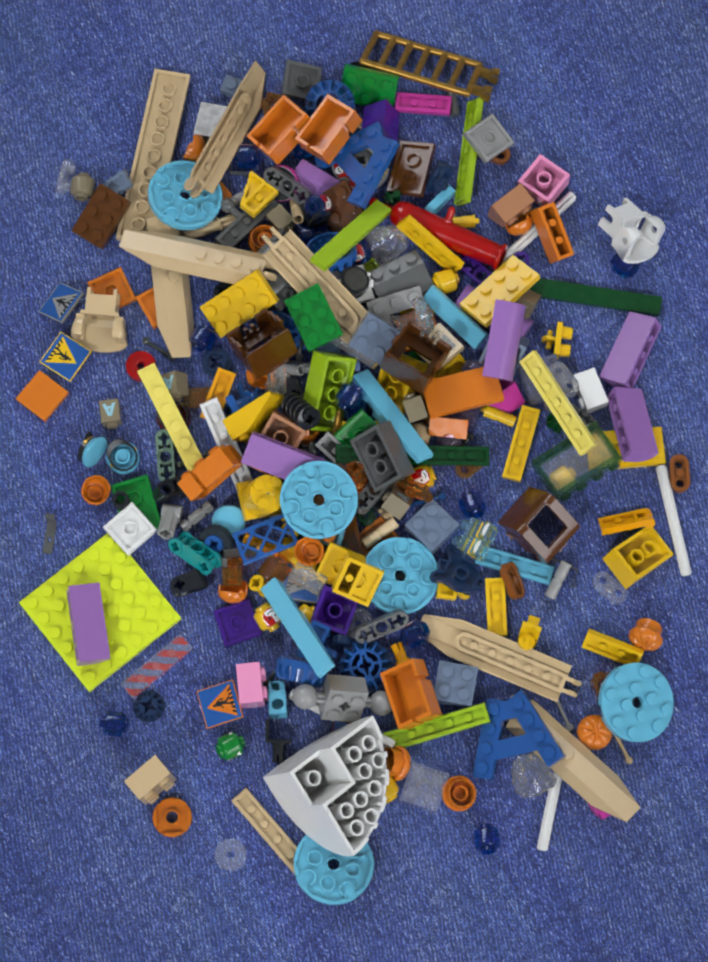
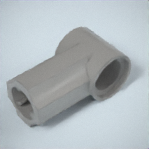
M163 503L161 520L157 530V535L162 539L169 540L174 538L177 524L182 519L183 506Z

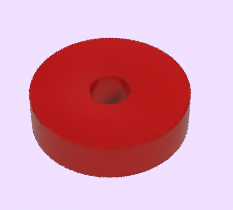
M137 351L131 354L126 361V371L130 378L137 382H142L137 373L140 370L138 366L144 364L145 368L153 363L156 365L155 359L150 353L145 351Z

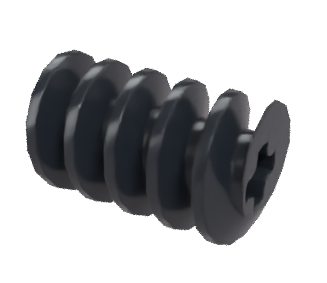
M289 393L282 400V412L302 429H312L320 421V412L298 393Z

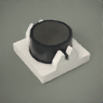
M363 264L344 268L342 273L333 271V275L360 304L375 299L372 291L373 279L370 280L371 273L365 271Z

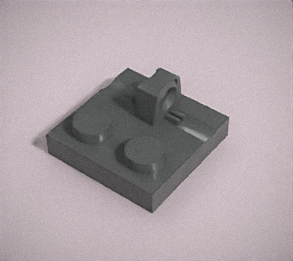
M287 59L284 68L281 96L285 95L286 97L305 101L310 89L320 82L322 68Z

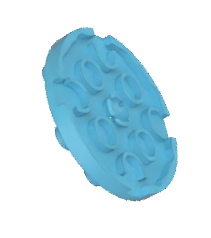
M181 160L167 163L157 170L149 183L147 195L151 210L160 221L175 229L196 230L203 228L215 219L221 207L222 189L220 184H218L213 194L203 189L197 198H192L190 191L184 189L183 185L186 179L191 177V170L195 162ZM186 192L190 197L186 200L181 197L180 193Z
M311 461L298 466L287 476L280 492V505L286 522L293 530L308 538L324 539L339 534L352 522L358 507V492L351 476L340 466L327 461ZM321 494L324 497L322 505L314 503L315 495Z
M389 538L374 546L366 556V563L384 570V575L371 600L380 610L389 613L396 609H403L407 614H411L423 608L433 598L438 584L431 582L429 576L433 571L437 570V563L432 553L420 542L410 538ZM396 571H402L405 574L403 581L396 580Z
M628 663L613 669L604 679L598 696V705H600L603 716L601 718L605 726L616 737L628 742H645L656 738L666 729L673 714V694L668 681L656 668L644 663ZM634 697H638L640 701L638 708L633 706L632 701Z
M305 835L295 852L294 873L300 888L311 899L322 904L342 905L353 901L365 891L373 875L374 858L368 843L354 856H342L327 850ZM331 859L339 861L340 866L335 870H331L328 866V862Z

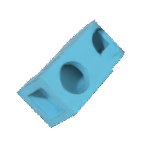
M285 680L269 681L270 719L288 718Z

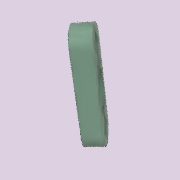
M162 429L155 436L157 468L160 481L166 480L162 476L165 475V467L161 466H168V471L172 474V476H169V479L176 477L174 443L167 430ZM164 434L169 438L166 439L167 448H164L162 440H159ZM164 452L171 454V459L167 462H163L160 459L161 454Z

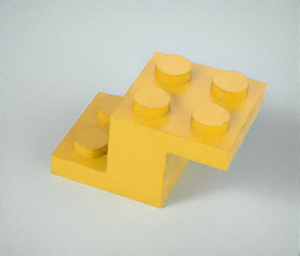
M330 541L314 578L332 585V592L368 607L384 575V570L366 563L365 556Z

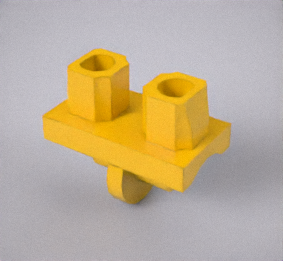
M557 322L555 337L552 330H548L547 335L541 337V342L546 344L547 350H551V346L554 344L552 360L570 356L571 345L561 344V339L571 340L573 328L563 326V322Z
M529 615L527 622L523 621L516 641L521 649L531 650L535 648L542 627L538 626L540 618Z

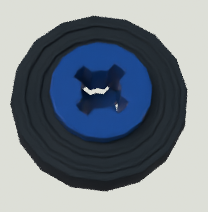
M214 524L208 526L199 537V541H202L206 546L218 552L222 558L223 549H232L234 545L232 534L221 525Z

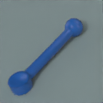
M440 493L438 496L431 498L442 501L445 500L446 494ZM431 498L415 502L412 501V504L409 508H413L415 505L427 503Z

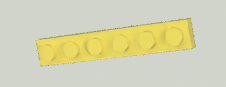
M533 350L519 362L578 454L583 456L595 447L597 443L538 352Z
M155 363L138 370L137 373L187 471H192L195 468L194 464L203 457Z

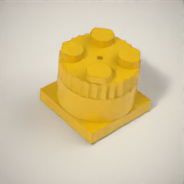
M266 474L251 481L235 484L244 521L281 514L280 492L283 483L278 477Z

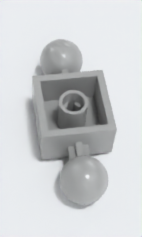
M327 674L322 692H317L309 684H301L294 689L292 694L294 704L300 709H310L318 703L321 720L354 722L361 719L364 707L370 708L378 716H385L392 711L386 691H376L371 697H368L369 692L365 677Z

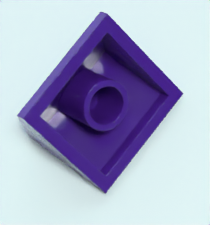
M387 99L365 106L363 108L361 130L379 122L382 125L384 136L398 141L400 114Z
M323 585L310 622L315 620L330 627V632L346 636L358 603L332 592L331 587Z

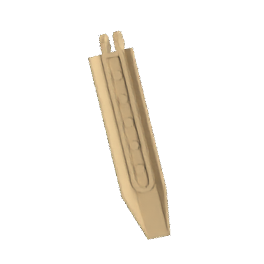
M254 61L240 83L192 168L191 177L186 179L183 185L186 191H190L192 198H197L203 189L212 194L214 193L261 109L266 73L257 61Z
M156 216L146 219L147 231L162 232L184 237V230L172 228L160 221ZM151 266L156 319L159 331L172 358L191 357L194 318L189 275Z
M272 226L270 230L278 237L279 241L274 245L271 239L263 234L261 238L271 247L263 256L297 293L317 283L320 285L344 334L339 338L347 343L367 310L329 270L324 272L310 262L314 254L291 229L282 236Z
M124 230L119 245L120 248L153 267L229 284H235L256 269L260 270L266 280L276 281L277 278L274 273L265 271L266 268L276 269L263 256L264 254L173 234Z
M424 614L416 631L447 656L470 666L478 667L479 670L555 702L558 701L561 692L575 698L578 694L575 691L563 688L566 681L581 687L582 682L568 677L572 665L533 649L523 650L517 642L464 620Z
M530 700L566 755L549 768L591 806L628 822L640 809V806L620 777L537 702ZM516 718L509 720L506 728L514 736L526 734ZM534 751L533 753L544 762L538 751Z

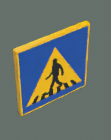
M60 332L39 362L71 382L92 351Z

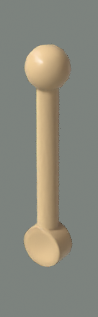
M615 736L626 758L625 762L632 764L633 759L629 757L620 738Z

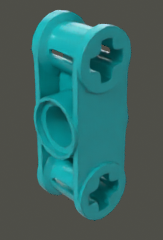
M183 531L179 537L172 538L168 542L172 553L178 555L204 575H208L214 568L222 566L221 555L187 531Z

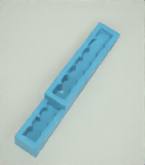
M367 369L353 375L351 387L373 409L372 416L379 423L391 421L404 450L417 464L432 458V451L371 372Z
M274 577L260 590L316 675L322 678L335 664L305 614L297 607L283 582Z

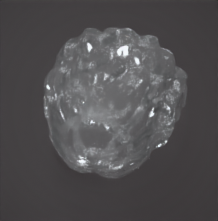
M396 225L378 226L367 234L366 237L371 253L379 266L399 258L408 247L406 235Z
M416 296L412 300L414 310L402 316L390 317L393 324L400 331H402L404 326H407L410 320L423 328L420 334L422 338L426 332L430 335L434 330L433 314L429 304L421 296Z
M534 753L520 755L512 765V784L515 786L516 793L522 798L540 796L556 784L557 778L554 777V773Z

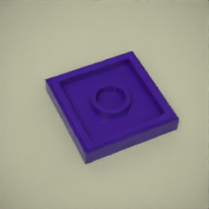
M250 598L213 611L225 648L262 636L261 630L253 617L255 612Z

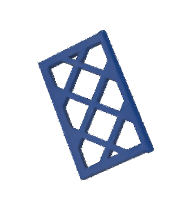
M283 514L232 533L244 566L296 545L298 540L294 530L287 522L284 529L274 526L275 521L284 518ZM265 525L269 527L265 537L255 533L257 528ZM272 528L282 532L278 542L268 539ZM245 533L250 534L246 544L239 542L237 536ZM285 534L292 536L294 542L287 545L281 544ZM253 536L263 540L259 550L249 546ZM266 541L277 545L272 551L267 553L262 551ZM247 549L256 552V557L246 560L245 553Z

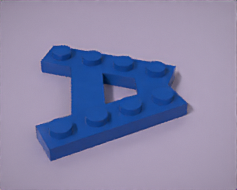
M379 122L349 135L350 138L330 165L317 158L316 155L314 156L316 165L321 170L336 163L356 184L347 201L363 209L366 208L400 146L397 141L384 136L382 125ZM370 148L374 153L364 168L353 155Z
M520 690L507 701L487 698L486 707L491 722L483 724L481 727L473 777L493 780L497 760L538 751L547 767H552L566 756L523 690ZM516 718L526 734L501 740L504 721Z

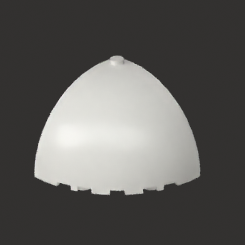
M373 715L354 721L309 744L263 776L274 797L291 820L312 840L333 853L342 856H354L368 842L373 829L377 828L379 824L377 821L381 812L384 811L387 797H385L386 786L389 785V769H387L386 757L388 756L387 751H384L381 740L383 736Z

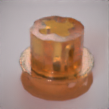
M358 461L348 463L345 471L353 479L356 488L364 487L367 483V475L363 465Z

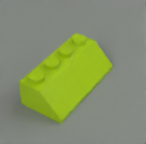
M313 350L303 399L317 409L321 417L318 424L309 430L332 432L335 415L338 410L342 411V421L344 420L357 358L328 351ZM346 384L348 395L343 402H340L335 396L342 385Z

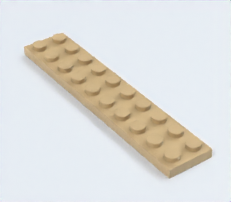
M154 69L130 174V179L134 186L127 190L125 199L132 203L119 223L116 240L121 241L124 230L147 231L146 219L156 216L148 202V187L151 178L157 170L173 160L191 80L190 74Z

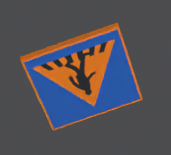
M233 679L197 691L207 729L244 717Z

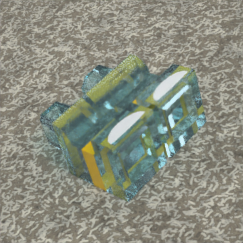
M474 517L471 520L463 519L460 529L465 532L462 537L459 535L454 536L452 544L464 555L483 562L490 549L489 545H492L499 530L492 522L479 521Z

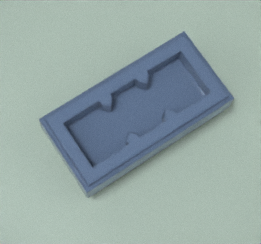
M124 169L103 183L104 186L119 195H122L134 186L127 170Z

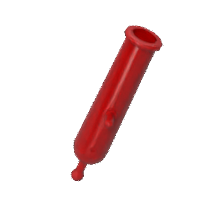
M372 198V199H370L369 205H371L372 203H374V202H375L376 200H378V199H377V198ZM406 201L397 202L394 206L385 204L392 209L390 222L395 227L402 219L411 215L452 251L493 267V270L498 269L504 261L508 245H500L453 223L452 219L455 214V207L453 206L449 207L446 217L442 218Z

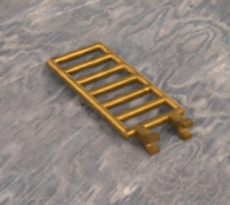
M378 30L373 32L359 59V63L363 66L398 75L399 77L464 97H470L473 94L486 102H489L491 98L489 94H491L493 86L476 85L479 77H482L496 85L499 78L495 76H499L501 70L498 68L488 69L483 67L484 65L480 61ZM378 38L388 41L378 62L368 59ZM395 44L406 47L396 68L385 65ZM412 49L423 53L414 72L411 73L403 70ZM432 54L440 57L431 78L421 76L420 74L429 55ZM447 59L458 62L448 84L437 81ZM464 65L475 68L466 89L455 86Z

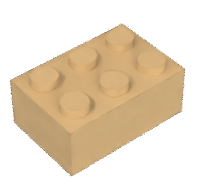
M154 755L124 782L145 805L148 803L152 805L160 798L159 794L165 790L167 792L175 785L174 781L176 778L163 762Z

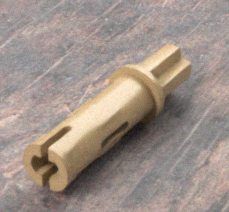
M232 214L221 218L215 217V220L203 228L183 231L184 237L197 239L215 231H223V228L228 227L236 217Z

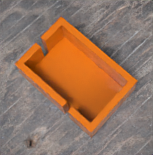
M327 94L297 134L295 140L302 149L314 156L316 155L317 158L330 165L350 138L349 133H354L362 119L354 109Z
M283 95L247 134V138L279 165L298 144L295 137L310 117Z
M232 445L215 446L208 452L209 456L207 458H201L194 464L195 468L192 471L188 470L180 476L181 480L177 484L190 501L204 499L243 465L241 463L242 457Z
M412 658L380 673L398 729H411L423 724L424 721L428 722L442 715L431 680L426 679L429 674L424 659Z

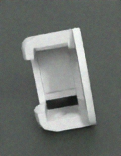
M624 198L623 205L616 208L610 204L607 205L605 210L611 215L613 221L611 223L602 217L598 226L613 238L611 246L615 249L621 260L625 263L634 264L647 261L656 255L659 249L658 243L666 227L664 222L657 216H652L646 211L642 212L628 198ZM644 217V218H646V219H645V221H644V223H643L641 229L639 230V229H638V226H639V224H640L642 218Z

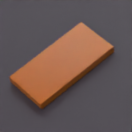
M484 367L434 378L423 393L429 418L433 419L503 402L504 395L499 379L482 377Z

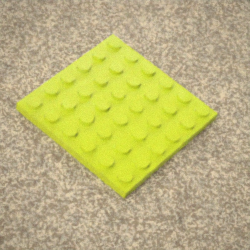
M108 533L19 602L89 692L182 620L132 556H128ZM99 582L110 659L97 664L77 666L66 590L71 585Z

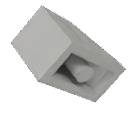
M327 432L316 443L315 447L328 462L335 464V445L341 443L332 434ZM351 464L336 465L346 470Z

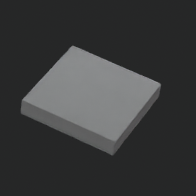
M493 113L463 134L484 164L515 143Z

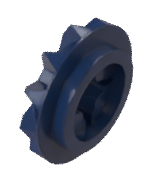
M209 349L202 356V369L207 375L215 377L218 367L229 371L231 357L224 349ZM221 358V367L217 365L215 367H212L213 362L211 359L217 361Z
M146 691L140 693L134 700L133 710L141 721L154 722L164 712V700L156 692ZM152 699V706H154L156 710L149 709L146 712V708L142 703H149V701H151Z

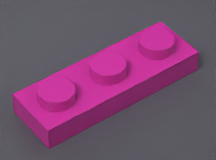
M397 92L395 109L401 113L450 116L452 96Z

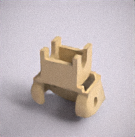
M87 287L85 310L81 309L80 313H76L71 336L76 342L92 352L113 353L124 350L128 346L126 322L123 317L119 316L121 295L118 293V289H114L113 295L95 294L91 287Z

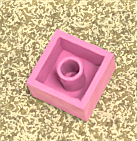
M540 154L518 180L517 186L521 183L535 200L534 203L541 207L555 202L569 184L570 174Z
M260 662L236 664L239 704L242 709L266 706L265 701H269L268 689L263 684V682L267 681L265 667H261Z

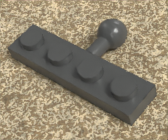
M223 199L221 201V210L225 213H231L236 219L215 238V242L219 245L235 248L266 218V214L279 205V203L273 199L253 218L245 211L241 213L235 207L232 199Z

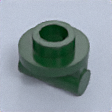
M395 190L392 194L388 191L384 192L383 200L385 204L394 206L395 203L400 202L401 192L399 190Z
M550 413L546 419V425L554 433L560 434L562 427L555 416Z

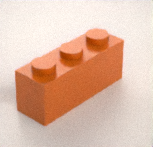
M555 202L530 211L549 263L551 264L574 255Z

